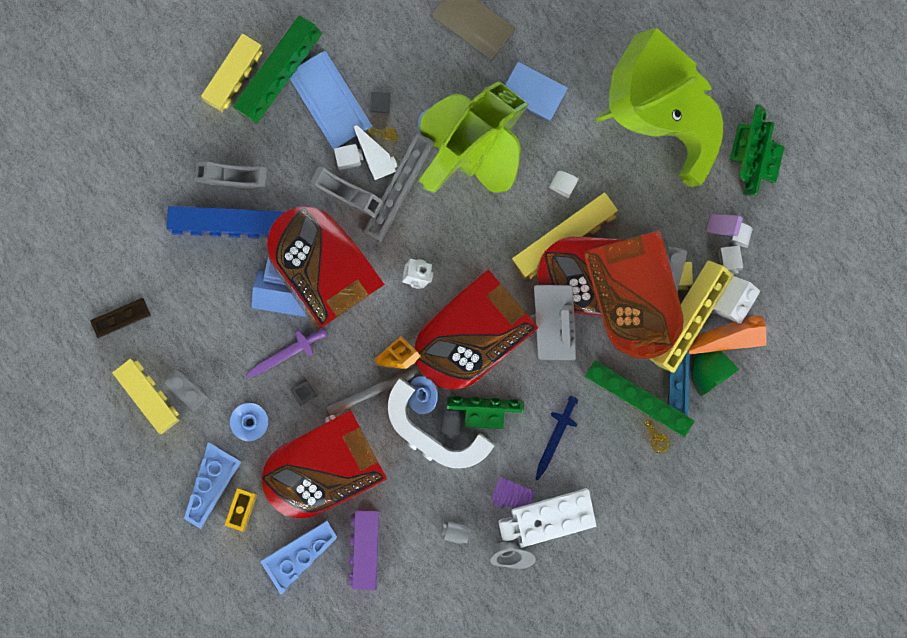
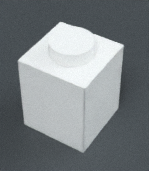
M357 144L334 148L339 170L361 166L360 160L364 159L362 149H357Z
M740 245L724 247L718 250L720 265L724 266L733 275L738 274V271L743 269Z

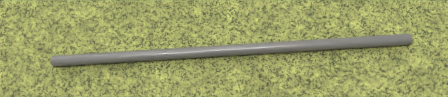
M606 285L607 288H600V291H609L608 286ZM592 287L591 289H592V291H593V293H594V297H596V292L594 291V289H593V287ZM536 313L529 317L536 324ZM518 328L502 336H483L468 344L485 347L507 337ZM463 345V346H466V347H469V348L478 350V348L471 347V346H468V345ZM437 357L426 363L438 368L451 361L447 358ZM417 366L327 407L330 415H334L393 388L400 377L405 381H409L422 375V372Z

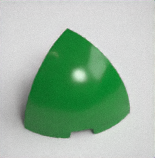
M722 351L696 353L692 365L693 383L699 395L702 396L718 384L724 382L739 369Z

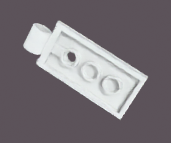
M587 488L514 508L511 510L514 518L508 517L498 521L502 540L510 541L518 537L520 548L597 527L590 493ZM540 520L541 524L536 527L534 522Z

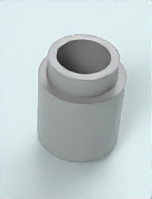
M450 521L447 522V525L443 524L441 535L444 536L443 540L459 544L468 542L470 528H467L466 525Z

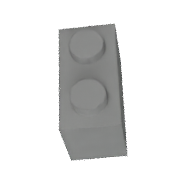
M179 370L164 383L193 411H196L208 399Z

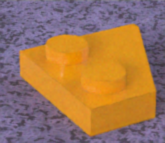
M400 336L380 353L374 361L378 366L407 369L421 356Z

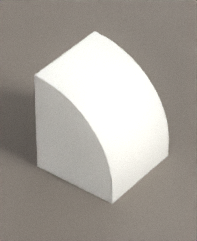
M557 171L549 188L569 198L579 178L563 171Z
M741 223L738 236H730L729 243L748 248L753 228Z

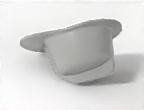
M514 540L495 541L494 554L490 558V562L494 566L514 569L528 568L536 560L534 554L521 550L518 543Z

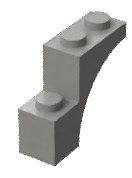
M199 162L196 165L194 182L212 186L227 185L240 189L265 187L267 168Z
M320 166L310 182L331 198L348 204L358 212L373 218L376 217L383 203L373 193L350 184Z

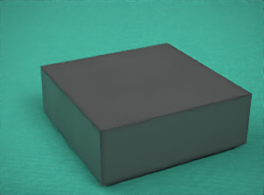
M371 92V112L390 113V93Z
M307 379L290 389L300 406L317 396Z

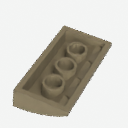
M442 0L432 15L433 18L491 61L515 32V28L478 0Z

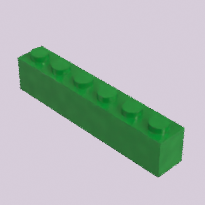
M298 15L233 105V108L240 115L255 124L263 118L270 105L275 101L293 73L297 71L301 62L322 35L319 28L314 23Z
M595 360L585 375V378L684 439L695 423V420Z

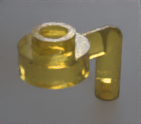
M371 127L367 133L372 139H374V136L393 143H397L399 135L396 134L397 131L386 127V130Z
M646 420L645 426L652 437L651 447L653 451L658 454L666 453L671 446L668 436L658 433L652 421ZM659 442L665 443L662 448L658 447Z

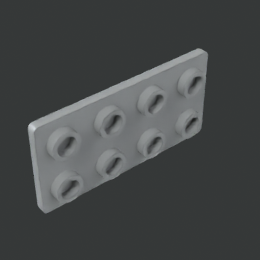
M535 285L536 325L539 327L537 329L538 358L540 360H575L577 357L573 286Z

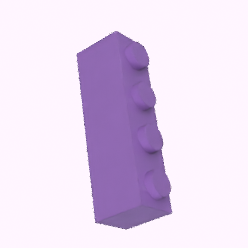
M355 510V514L351 515V526H355L354 534L350 536V545L354 546V553H350L349 564L353 565V573H349V585H352V589L376 590L379 511Z

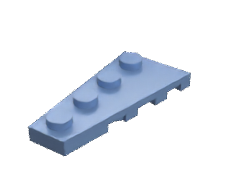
M208 442L184 519L201 529L242 462Z
M326 520L260 561L280 594L337 538V535Z

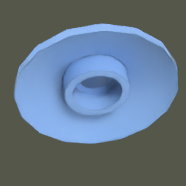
M418 376L410 382L416 390L409 398L408 403L416 413L427 414L435 408L438 392L431 379L425 376Z
M244 403L232 412L230 427L233 434L239 439L255 441L266 432L268 416L259 405ZM248 419L253 420L252 426L246 424Z

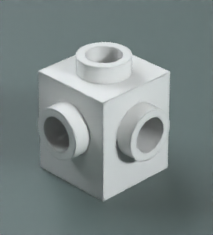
M410 259L405 264L402 282L410 284L413 288H424L432 281V264H428L421 259Z

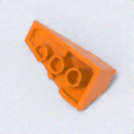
M762 316L746 317L741 324L731 322L696 336L688 352L689 354L766 346V324Z

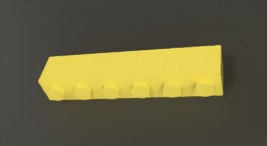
M604 192L513 257L511 262L524 279L527 277L532 279L538 275L540 260L552 244L567 237H585L589 233L595 234L601 229V224L604 222L609 224L617 218L615 214H617L618 209ZM547 254L549 266L552 265V258L554 256H564V254Z
M707 261L681 303L683 324L677 339L663 352L648 357L657 366L672 373L676 371L734 276L724 266ZM667 328L665 329L666 337L659 339L657 343H670Z

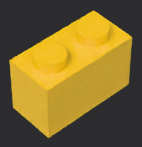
M237 488L224 526L245 532L257 494Z

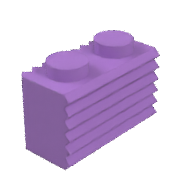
M499 477L491 499L494 500L493 504L504 508L507 505L514 509L531 504L536 491Z

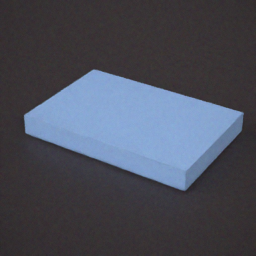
M520 62L516 64L505 85L529 104L526 110L549 122L568 90L567 87Z

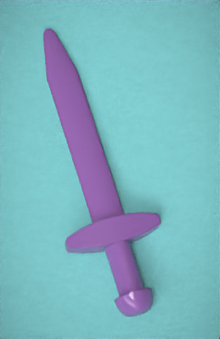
M318 328V331L308 337H305L297 330L296 336L298 341L261 362L246 376L252 377L261 374L301 350L312 356L310 344L321 337L325 338L327 336L325 328Z

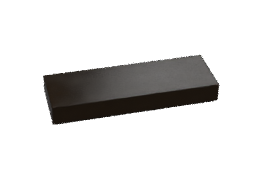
M141 298L92 319L90 322L99 339L151 316L145 299Z

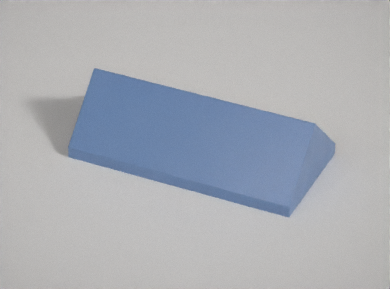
M258 270L253 285L251 308L314 318L291 286L263 282L265 271ZM310 290L305 294V298H307L310 294L313 295L310 297L312 299L309 301V304L311 305L315 301V296ZM312 290L322 305L317 290ZM330 298L329 300H327V303L329 304V306H330L331 298ZM317 299L314 303L315 307L313 308V310H316L320 306ZM323 309L318 310L320 312L317 314V316L319 317L322 313H324L322 312ZM323 314L321 320H325L326 315Z

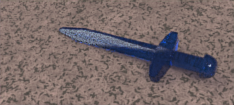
M574 396L568 397V403L563 414L551 413V416L558 420V423L538 464L535 477L537 481L548 468L566 426L577 427L578 425L569 418L575 404H578V399Z

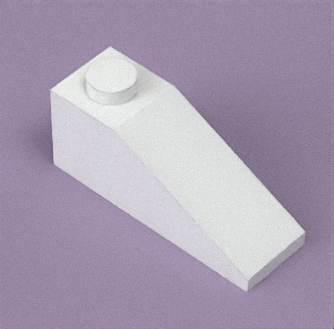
M353 126L373 179L377 180L396 172L395 168L398 166L394 156L390 157L389 153L359 126Z

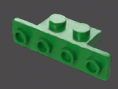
M759 104L755 106L751 125L738 123L730 156L732 162L742 163L739 177L745 182H749L750 177L753 175L754 159L758 155V142L762 138V125L767 117L766 109Z
M763 122L762 138L759 140L757 147L758 155L754 159L753 164L754 172L749 182L744 184L743 195H758L761 179L770 183H776L785 147L771 141L775 124L773 122Z
M461 396L447 397V409L466 410L465 427L503 429L504 413H524V401L518 399L501 400L499 398L481 399L480 397L462 398Z

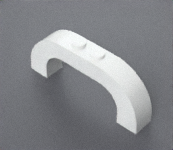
M401 377L399 378L389 396L388 414L394 429L401 437L407 440L406 444L414 450L417 448L423 452L422 455L429 461L434 459L436 462L450 468L471 467L487 457L495 443L481 433L477 435L472 444L467 448L453 450L413 424L407 415L406 407L409 398L416 388Z

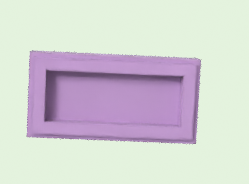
M711 214L706 232L709 234L738 236L743 218L735 215Z

